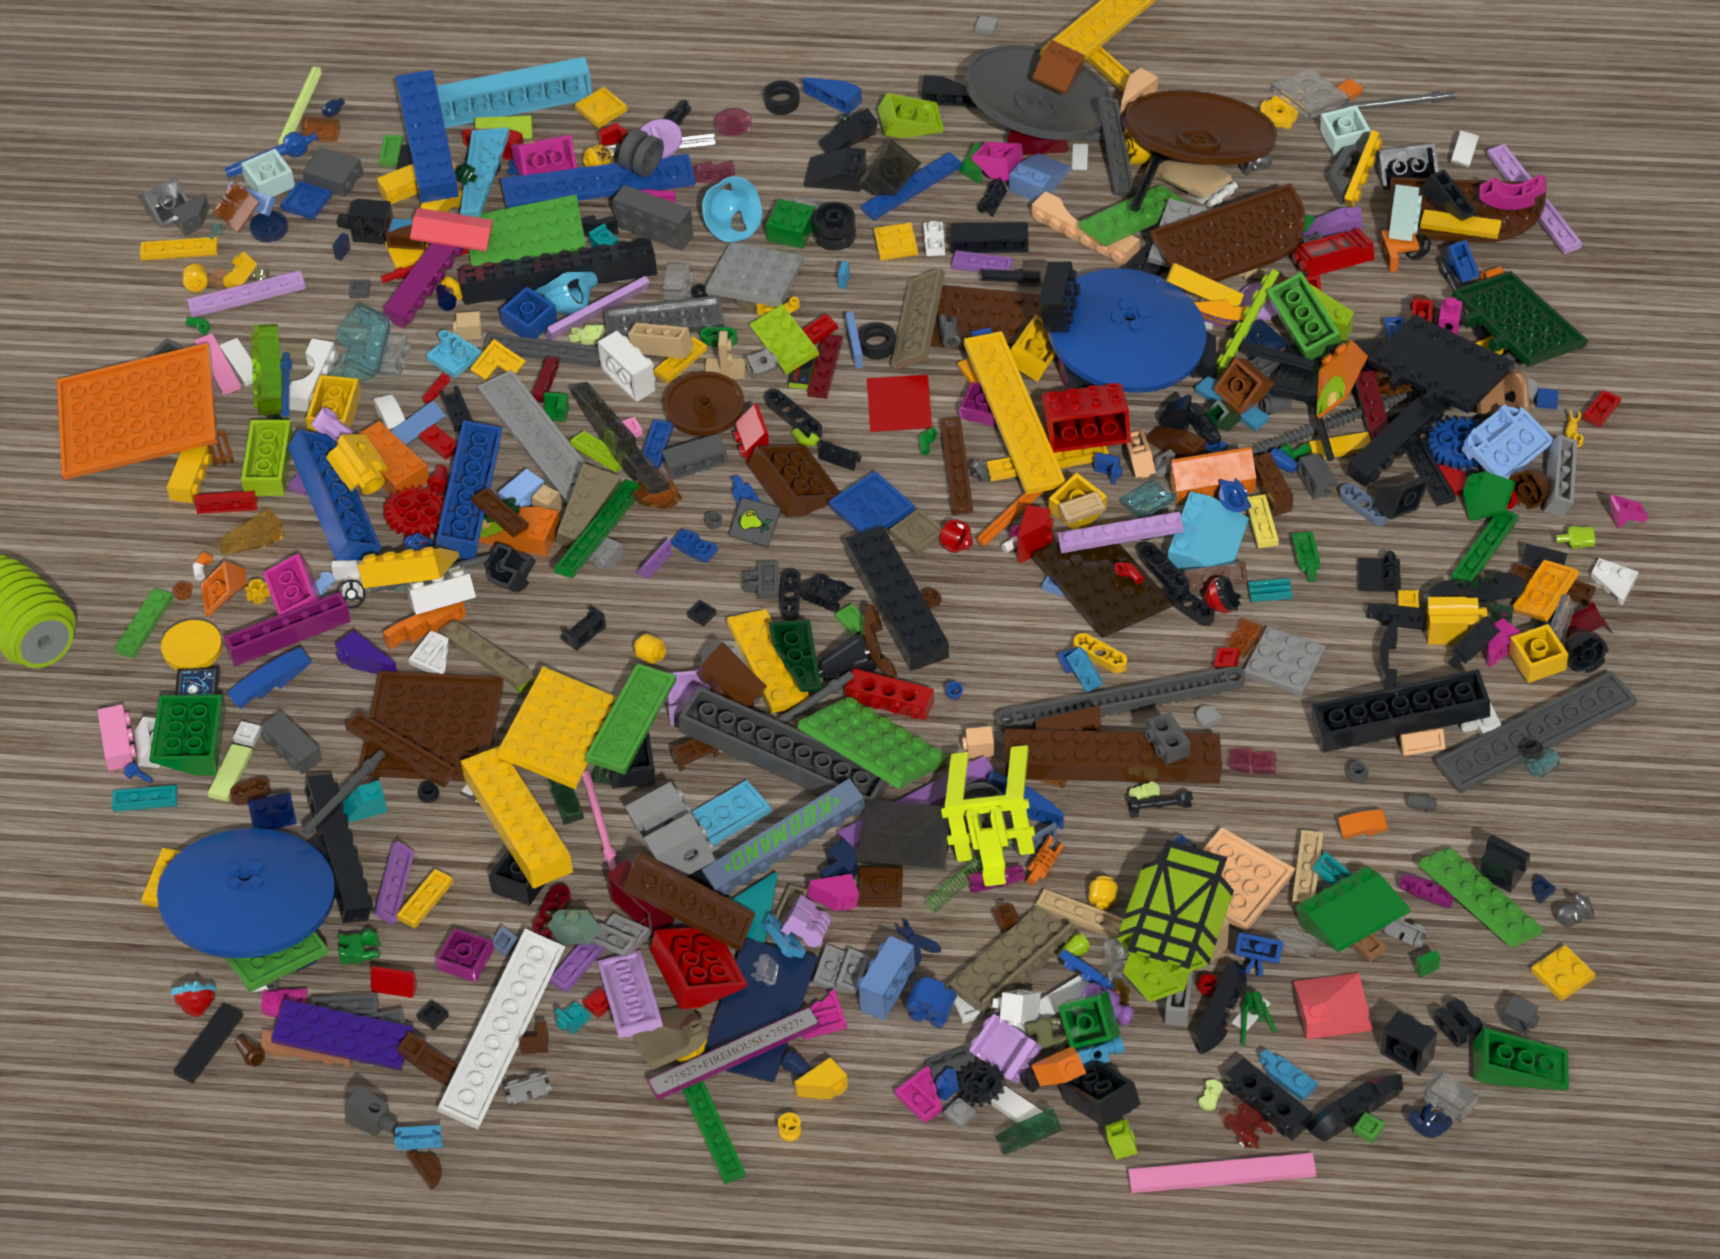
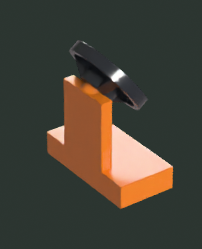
M1389 230L1382 231L1381 247L1389 271L1395 272L1398 270V253L1406 252L1407 256L1413 260H1419L1426 256L1431 248L1430 238L1424 234L1416 236L1413 234L1412 241L1389 238ZM1422 238H1426L1428 241L1426 249L1421 242ZM1421 250L1423 251V253L1420 254V255H1418V256H1411V255H1410V253H1412V252H1414V251H1415V252H1419V251H1421Z

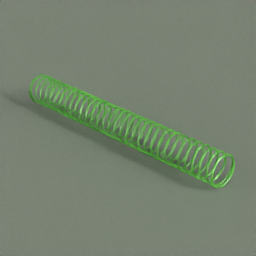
M977 854V856H975L974 859H971V861H969L968 864H966L968 865L967 868L970 869L969 865H971L972 862L976 864L975 860H977L979 864L983 866V864L978 860L979 854ZM958 871L957 874H954L953 881L956 882L955 878H957L963 884V882L958 878V873L960 872ZM964 871L961 872L965 875L967 879H969V877L964 873ZM950 884L947 885V886H949V887L951 888V890L955 893V895H953V894L947 889V891L952 895V897H949V900H947V899L942 895V897L946 900V903H947V901H950V898H953V896H956V893H959V891H958V892H955L954 889L950 886ZM938 890L927 899L928 903L930 901L934 904V906L936 907V912L938 911L937 909L939 907H937V905L933 902L932 898L936 900L935 896H937L943 902V900L938 896ZM936 900L937 903L940 905L939 909H941V906H944L945 902H943V905H941L939 901Z

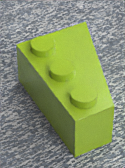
M1310 284L1340 332L1341 340L1346 342L1353 329L1354 312Z

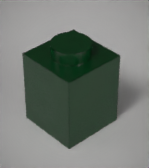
M1218 399L1206 412L1216 427L1228 432L1242 419L1232 404Z

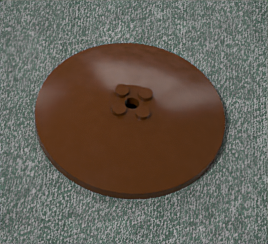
M1168 90L1150 93L1134 100L1128 106L1125 115L1126 129L1142 145L1165 156L1199 164L1234 165L1252 162L1269 154L1275 147L1277 139V129L1274 123L1263 112L1242 101L1209 92Z

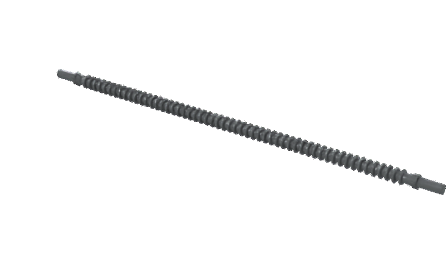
M1511 351L1503 356L1514 362L1519 359ZM1411 387V390L1406 389L1405 392L1401 391L1400 394L1396 393L1395 396L1392 394L1390 398L1386 396L1385 400L1382 398L1384 409L1386 410L1387 407L1391 408L1392 405L1397 406V403L1402 404V401L1405 403L1408 400L1412 401L1413 398H1418L1423 392ZM1360 406L1359 409L1355 408L1354 411L1349 410V413L1345 411L1344 415L1340 413L1338 416L1334 415L1333 418L1329 417L1328 421L1324 419L1326 430L1334 429L1335 426L1340 427V424L1345 425L1346 422L1350 423L1351 420L1355 421L1356 418L1360 420L1361 416L1364 418L1362 407ZM1313 423L1312 426L1308 425L1307 428L1303 427L1302 430L1297 429V432L1293 430L1292 434L1289 432L1286 435L1282 434L1281 438L1277 436L1276 440L1272 438L1271 441L1266 440V443L1261 442L1260 445L1256 444L1255 447L1250 446L1253 457L1257 456V454L1261 455L1262 452L1264 454L1267 451L1271 452L1274 448L1278 449V447L1284 444H1293L1294 441L1298 442L1299 439L1304 440V437L1308 439L1309 435L1313 437L1314 433L1319 435L1316 423Z

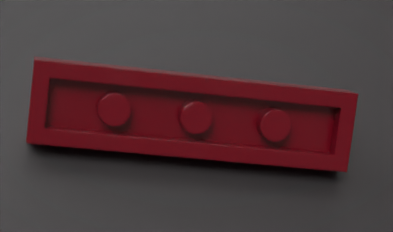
M828 335L821 340L818 351L819 355L816 358L807 391L808 397L828 398L843 343V336Z
M1374 370L1360 372L1355 382L1371 441L1389 425Z

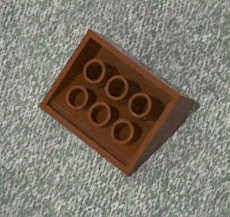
M806 445L756 446L747 464L786 517L804 516L828 506V501L841 493Z

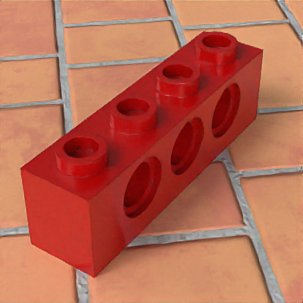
M853 669L852 675L854 679L846 684V697H852L858 703L874 709H882L894 714L909 716L913 719L927 720L934 703L933 688Z

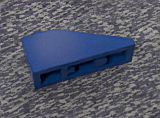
M808 77L803 79V91L805 94L849 115L862 103L861 88L847 81Z

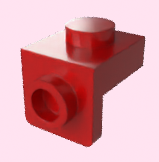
M616 122L598 131L599 144L604 146L613 145L617 142L623 144L628 132Z

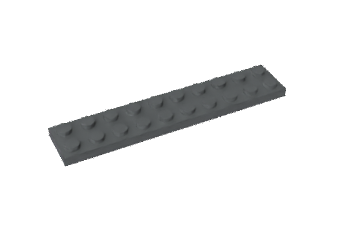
M1610 671L1436 759L1435 765L1461 794L1528 760L1529 758H1525L1522 754V746L1526 742L1538 740L1543 745L1544 752L1637 705V698Z

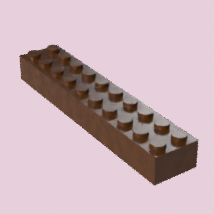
M1005 729L1003 742L1004 776L1008 777L1011 747L1027 745L1029 751L1026 779L1219 784L1222 772L1220 734L1185 733L1191 742L1189 756L1166 765L1163 759L1157 756L1152 742L1146 739L1145 732Z

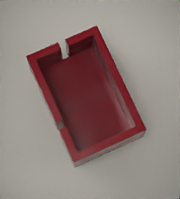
M626 859L607 874L610 900L638 924L648 917L640 925L650 928V936L653 938L655 930H664L673 924V917L622 890L632 867V864Z

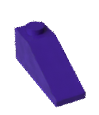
M355 630L335 644L338 660L342 664L346 663L352 669L379 674V671H397L396 663Z

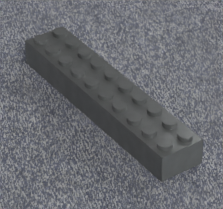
M700 686L679 716L678 732L817 794L823 795L850 778L864 798L866 807L860 812L864 815L869 816L872 814L889 786V783L810 735Z

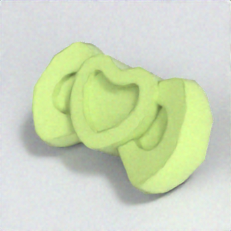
M1150 781L1148 784L1131 788L1128 794L1129 797L1136 796L1138 800H1147L1150 796H1159L1160 787L1155 782Z
M1207 1080L1205 1082L1206 1090L1204 1091V1096L1198 1100V1104L1203 1110L1211 1111L1216 1109L1218 1098L1224 1089L1221 1082L1217 1080Z

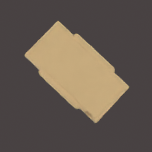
M1171 157L1159 165L1155 177L1202 199L1209 197L1212 193L1232 181L1231 174L1221 170L1217 165L1187 162Z

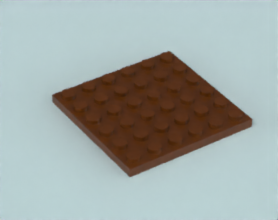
M379 671L369 717L455 767L458 774L451 781L466 782L463 776L461 761L492 749L504 680L494 676ZM365 741L358 771L367 759H371L379 751V749ZM386 753L385 757L377 764V768L371 774L366 775L367 777L430 780Z

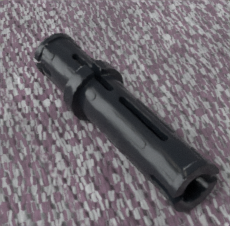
M982 269L981 281L1040 284L1041 271Z

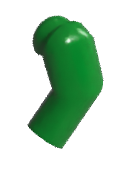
M187 317L186 325L197 327L201 334H207L211 330V326L205 318Z
M929 428L918 439L922 455L930 454L929 445L938 436V431L935 428Z
M1307 443L1302 444L1296 449H1291L1289 444H1284L1280 447L1293 459H1300V457L1311 451Z

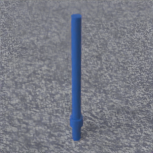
M284 352L280 362L282 370V415L288 417L290 415V370L292 369L290 353Z

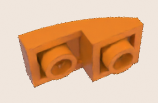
M1384 810L1363 811L1338 818L1342 836L1345 840L1365 833L1369 837L1389 830Z

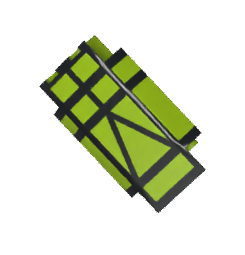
M1167 840L1161 858L1143 864L1117 935V940L1129 953L1123 973L1148 1002L1184 991L1191 971L1209 965L1234 892L1233 888L1221 876L1227 860L1226 856Z

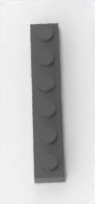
M1101 96L1098 100L1114 192L1115 195L1132 198L1135 195L1118 99Z
M490 332L484 344L485 350L492 340L495 339L518 356L546 360L547 356L550 355L559 357V362L591 367H599L600 364L599 349L593 346Z

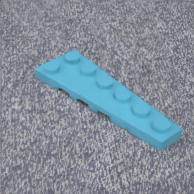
M508 127L472 130L467 164L476 169L473 174L477 175L478 178L475 183L469 181L467 185H464L461 215L481 216L510 135Z

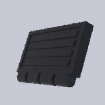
M1289 344L1287 353L1303 357L1296 345ZM1323 354L1313 359L1316 361L1313 371L1281 364L1271 389V395L1307 403L1311 401L1317 402L1318 377Z

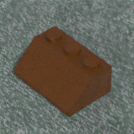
M724 642L718 645L697 671L699 679L704 684H708L714 693L750 709L759 702L767 688Z

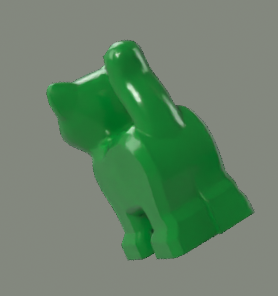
M367 928L361 934H339V943H341V946H339V958L341 965L349 963L360 964L366 960L380 957L379 951H365V946L378 947L381 945L377 932L373 931L372 928Z

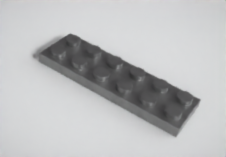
M718 295L603 308L606 336L618 331L622 336H626L628 340V333L636 323L687 327L689 333L700 332L705 327H724L721 299Z

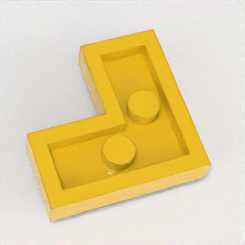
M493 339L470 368V372L486 382L497 368L504 372L512 370L517 375L526 364V361Z

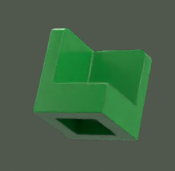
M545 392L544 411L552 421L566 422L569 411L568 394Z

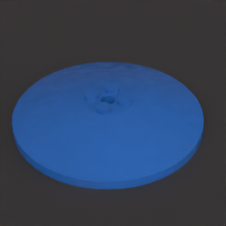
M1120 268L1098 270L1078 277L1076 282L1080 284V295L1077 296V309L1073 312L1074 323L1070 325L1069 332L1048 333L1055 353L1076 375L1097 386L1121 383L1123 391L1127 393L1158 391L1173 386L1185 379L1199 364L1204 353L1207 337L1202 314L1185 292L1156 275L1139 270ZM1125 318H1132L1133 320L1128 321Z
M260 828L235 829L205 837L191 844L173 858L165 868L158 884V909L168 930L177 939L193 949L210 955L228 958L260 957L288 949L312 935L323 924L332 909L335 898V883L329 863L308 842L291 834L276 830ZM243 878L249 879L248 881H241Z

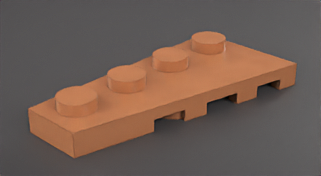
M262 1030L261 1047L266 1055L291 1058L292 1056L301 1057L305 1061L314 1059L323 1061L324 1064L333 1065V1063L343 1064L344 1067L351 1068V1060L272 1043L271 1038L274 1030Z

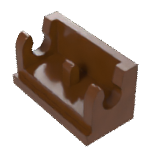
M693 738L672 747V761L674 764L678 763V769L681 772L684 770V765L711 753H713L714 757L718 756L719 749Z

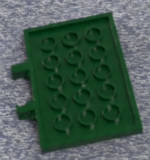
M1512 271L1455 289L1452 292L1451 297L1461 301L1462 307L1468 311L1462 323L1467 329L1468 327H1475L1477 324L1479 326L1483 325L1495 336L1494 339H1490L1488 348L1491 351L1497 352L1502 348L1505 350L1509 349L1528 367L1586 347L1588 340Z

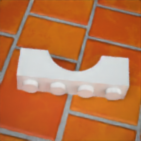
M311 339L305 354L307 364L313 371L307 377L291 382L290 409L308 412L319 376H330L333 362L337 361L338 352L335 350L334 342Z

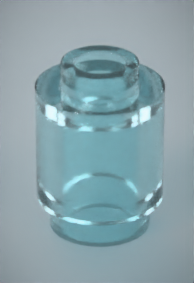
M1546 748L1540 756L1530 760L1527 766L1528 770L1535 778L1544 777L1560 765V756L1554 749Z

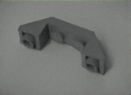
M1367 141L1344 147L1329 172V187L1341 205L1345 201L1344 197L1351 183V179L1345 177L1346 170L1350 169L1352 164L1358 165Z

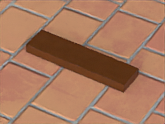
M1515 563L1511 574L1523 578L1528 584L1537 569ZM1575 580L1568 591L1566 599L1589 606L1596 586Z

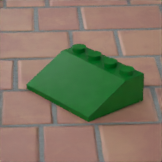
M159 695L149 761L195 776L217 775L226 714L223 695Z
M1368 866L1361 868L1358 872L1347 878H1343L1335 885L1323 889L1322 892L1305 899L1304 902L1296 906L1301 928L1338 953L1411 912L1408 905L1382 875Z

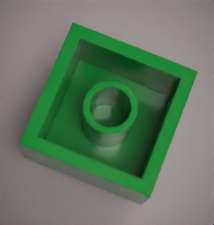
M779 198L766 223L767 241L804 249L814 228L813 214L815 206Z
M1108 991L1070 999L1058 1006L1070 1047L1079 1048L1112 1040L1120 1035Z

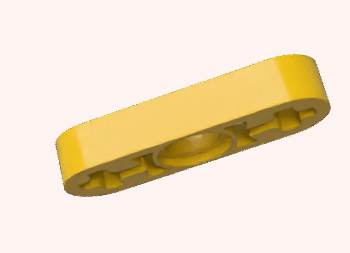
M1080 633L1074 637V648L1081 647L1084 651H1087L1091 661L1114 673H1122L1127 669V657L1124 653L1086 633ZM1098 650L1105 651L1106 654L1103 656H1097L1095 652Z

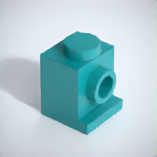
M605 224L589 232L590 246L592 248L598 247L601 244L614 245L618 243V238L606 228Z

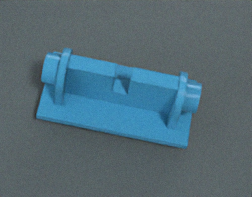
M1079 647L1066 657L1087 693L1104 685L1102 682L1103 678L1100 677L1096 668H1093V663L1087 655V651H1084L1083 648Z
M441 1125L395 1127L396 1136L394 1137V1142L397 1150L443 1147Z

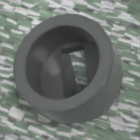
M709 512L706 515V526L711 530L719 528L722 524L721 514Z

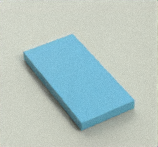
M745 780L692 811L691 815L694 814L699 825H703L708 834L706 840L709 839L714 846L772 812V808L750 782Z

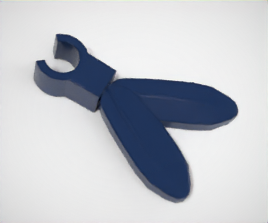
M904 920L905 929H901L899 924H896L897 933L902 935L909 944L914 945L915 965H919L922 959L920 948L931 953L941 952V947L937 942L920 935H914V931L907 920Z

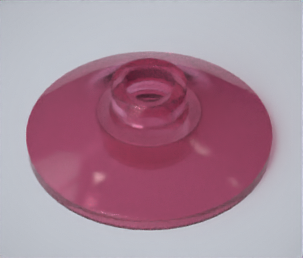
M738 108L725 109L718 113L714 119L716 130L726 136L741 135L748 131L752 124L749 113Z

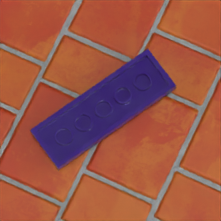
M284 999L271 1041L275 1044L402 1071L405 1058L397 1052V1049L408 1032L414 1033V1027Z

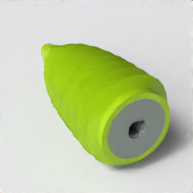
M0 555V651L5 658L16 664L30 668L49 666L62 658L72 644L76 627L74 612L49 584L43 581L33 570L18 560Z

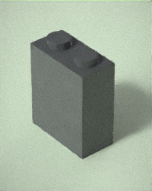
M320 147L302 173L304 182L331 190L332 194L346 197L348 192L353 189L358 178H361L363 168L359 158Z

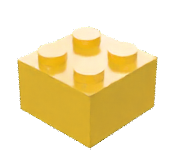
M1076 472L1049 498V509H1051V513L1066 524L1059 509V504L1097 491L1106 510L1107 496ZM1103 512L1066 525L1072 530L1087 528Z
M1549 624L1510 637L1508 653L1528 683L1566 670L1568 653Z

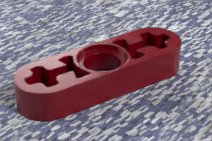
M548 355L533 391V397L537 402L545 403L544 393L549 392L559 368V357Z
M556 885L551 889L532 925L534 933L547 939L551 938L553 933L547 925L552 920V916L546 915V912L550 909L557 911L567 909L571 901L570 889L566 885Z

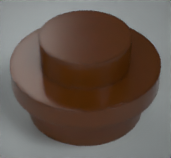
M927 589L923 592L922 596L929 608H935L941 604V595L936 589Z

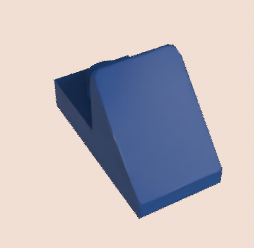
M1466 240L1448 246L1447 263L1450 266H1454L1460 284L1480 276Z

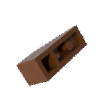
M1157 426L1146 437L1148 443L1166 452L1169 449L1173 451L1176 459L1206 454V440L1191 431Z

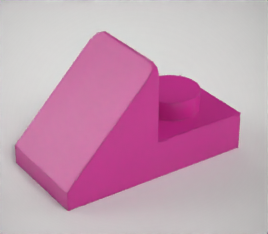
M1614 494L1610 496V513L1618 529L1629 519L1644 523L1649 518L1640 502Z

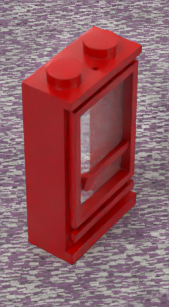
M1357 227L1352 232H1342L1298 244L1294 249V253H1292V260L1294 264L1300 267L1302 272L1311 278L1375 260L1374 245Z

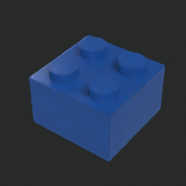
M528 287L524 288L500 309L502 325L520 337L537 339L549 326L557 321L555 305Z

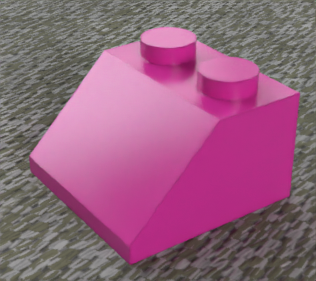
M986 141L972 155V160L991 179L1001 177L1002 181L1009 180V174L1018 163L1023 161L1022 144Z

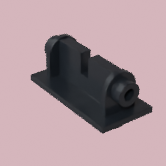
M998 177L996 182L989 184L984 194L985 197L977 205L980 213L989 212L991 217H993L1008 192L1001 177Z
M821 440L818 459L855 471L856 462L859 463L862 458L859 452H854L834 445L832 442Z

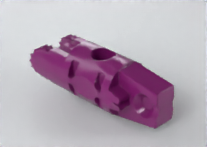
M1022 865L1006 866V884L985 886L982 876L983 871L969 874V881L972 882L969 885L970 891L973 893L1004 887L1025 880V872Z
M1403 874L1400 880V889L1438 906L1449 909L1453 904V900L1456 899L1441 885L1421 877Z

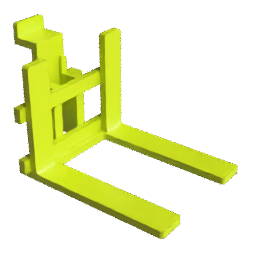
M1027 745L1011 747L1006 795L964 800L969 754L968 752L951 754L945 808H941L942 817L948 818L952 834L947 836L948 845H954L958 862L971 861L970 843H972L974 850H980L983 864L982 876L985 886L1006 884V864L1002 847L1008 846V839H1017L1020 855L1035 853L1032 836H1035V829L1029 823L1027 809L1030 808L1029 800L1024 799L1029 751ZM1003 811H1011L1014 828L1006 829ZM991 813V828H982L980 814ZM964 816L967 817L970 833H967Z

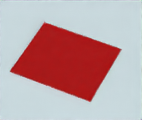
M928 374L867 378L870 432L932 428Z

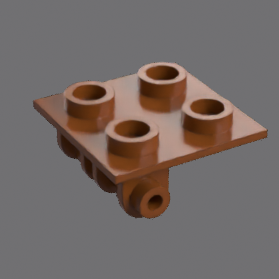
M234 182L233 185L230 184L226 194H223L225 199L220 198L222 203L219 202L213 208V214L221 217L231 228L239 233L260 202L239 182Z

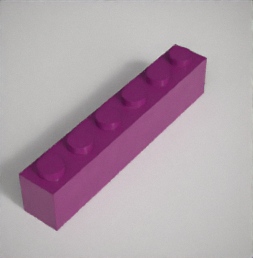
M431 243L384 306V320L405 329L408 323H412L418 309L421 310L427 297L433 294L435 286L441 283L446 271L453 267L454 260L457 256H461L464 248Z
M341 592L226 635L224 636L227 653L235 667L349 623L351 619L348 606Z

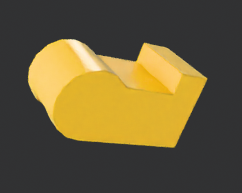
M244 251L235 256L231 261L235 266L223 278L226 288L240 286L245 283L257 266V263Z

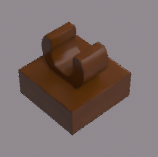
M1008 902L999 905L998 909L992 910V916L1000 932L1011 929L1021 920L1013 904L1009 905Z

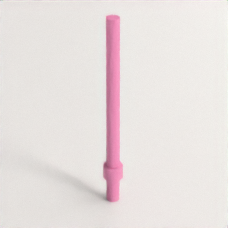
M585 770L582 778L603 846L602 854L604 861L608 863L611 872L617 867V855L610 843L590 771Z

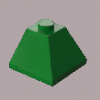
M1486 471L1469 475L1463 490L1469 520L1475 521L1505 513L1515 482Z

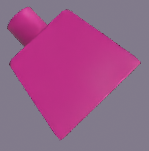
M1453 297L1442 300L1438 325L1446 329V323L1452 324V329L1449 331L1457 335L1461 322L1462 302L1457 301Z

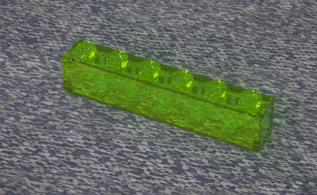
M278 324L254 325V333H251V345H254L251 346L252 357H256L252 358L253 382H257L253 383V393L257 395L253 396L254 408L258 407L259 415L282 414Z

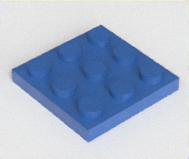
M876 471L828 501L829 507L858 533L882 525L886 530L915 511V505Z

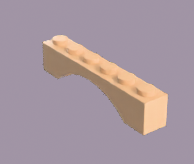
M1047 191L1032 204L1033 219L1113 259L1115 262L1124 265L1140 251V239L1133 235L1105 247L1079 228L1080 221L1068 213L1062 200Z

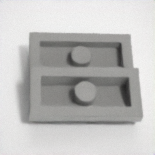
M613 913L605 925L599 924L602 929L591 943L626 957L647 940L651 935L650 928Z
M826 944L812 984L829 990L835 989L837 992L856 994L858 991V981L863 976L869 955L851 948L845 952Z

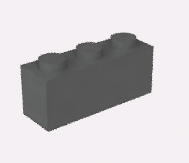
M719 433L662 451L663 465L671 481L728 463L727 450Z
M281 711L260 725L262 740L266 745H271L279 757H284L293 770L297 769L301 774H304L322 761L319 747Z

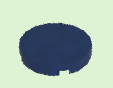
M271 211L270 216L259 213L250 222L251 235L260 242L270 243L283 238L288 231L287 219L282 213L277 211Z

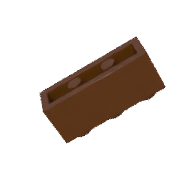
M1268 452L1254 456L1256 485L1261 495H1266L1273 517L1292 512L1293 494L1271 453Z

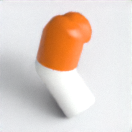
M207 552L200 553L193 563L196 580L205 578L203 567L205 564L209 565L213 561V556L207 554Z

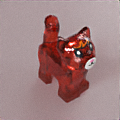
M1242 1102L1237 1108L1240 1112L1236 1117L1232 1113L1225 1117V1128L1231 1129L1240 1138L1239 1145L1242 1148L1259 1149L1258 1141L1260 1137L1254 1131L1261 1127L1264 1133L1271 1135L1274 1129L1268 1125L1258 1111L1251 1109L1246 1102Z

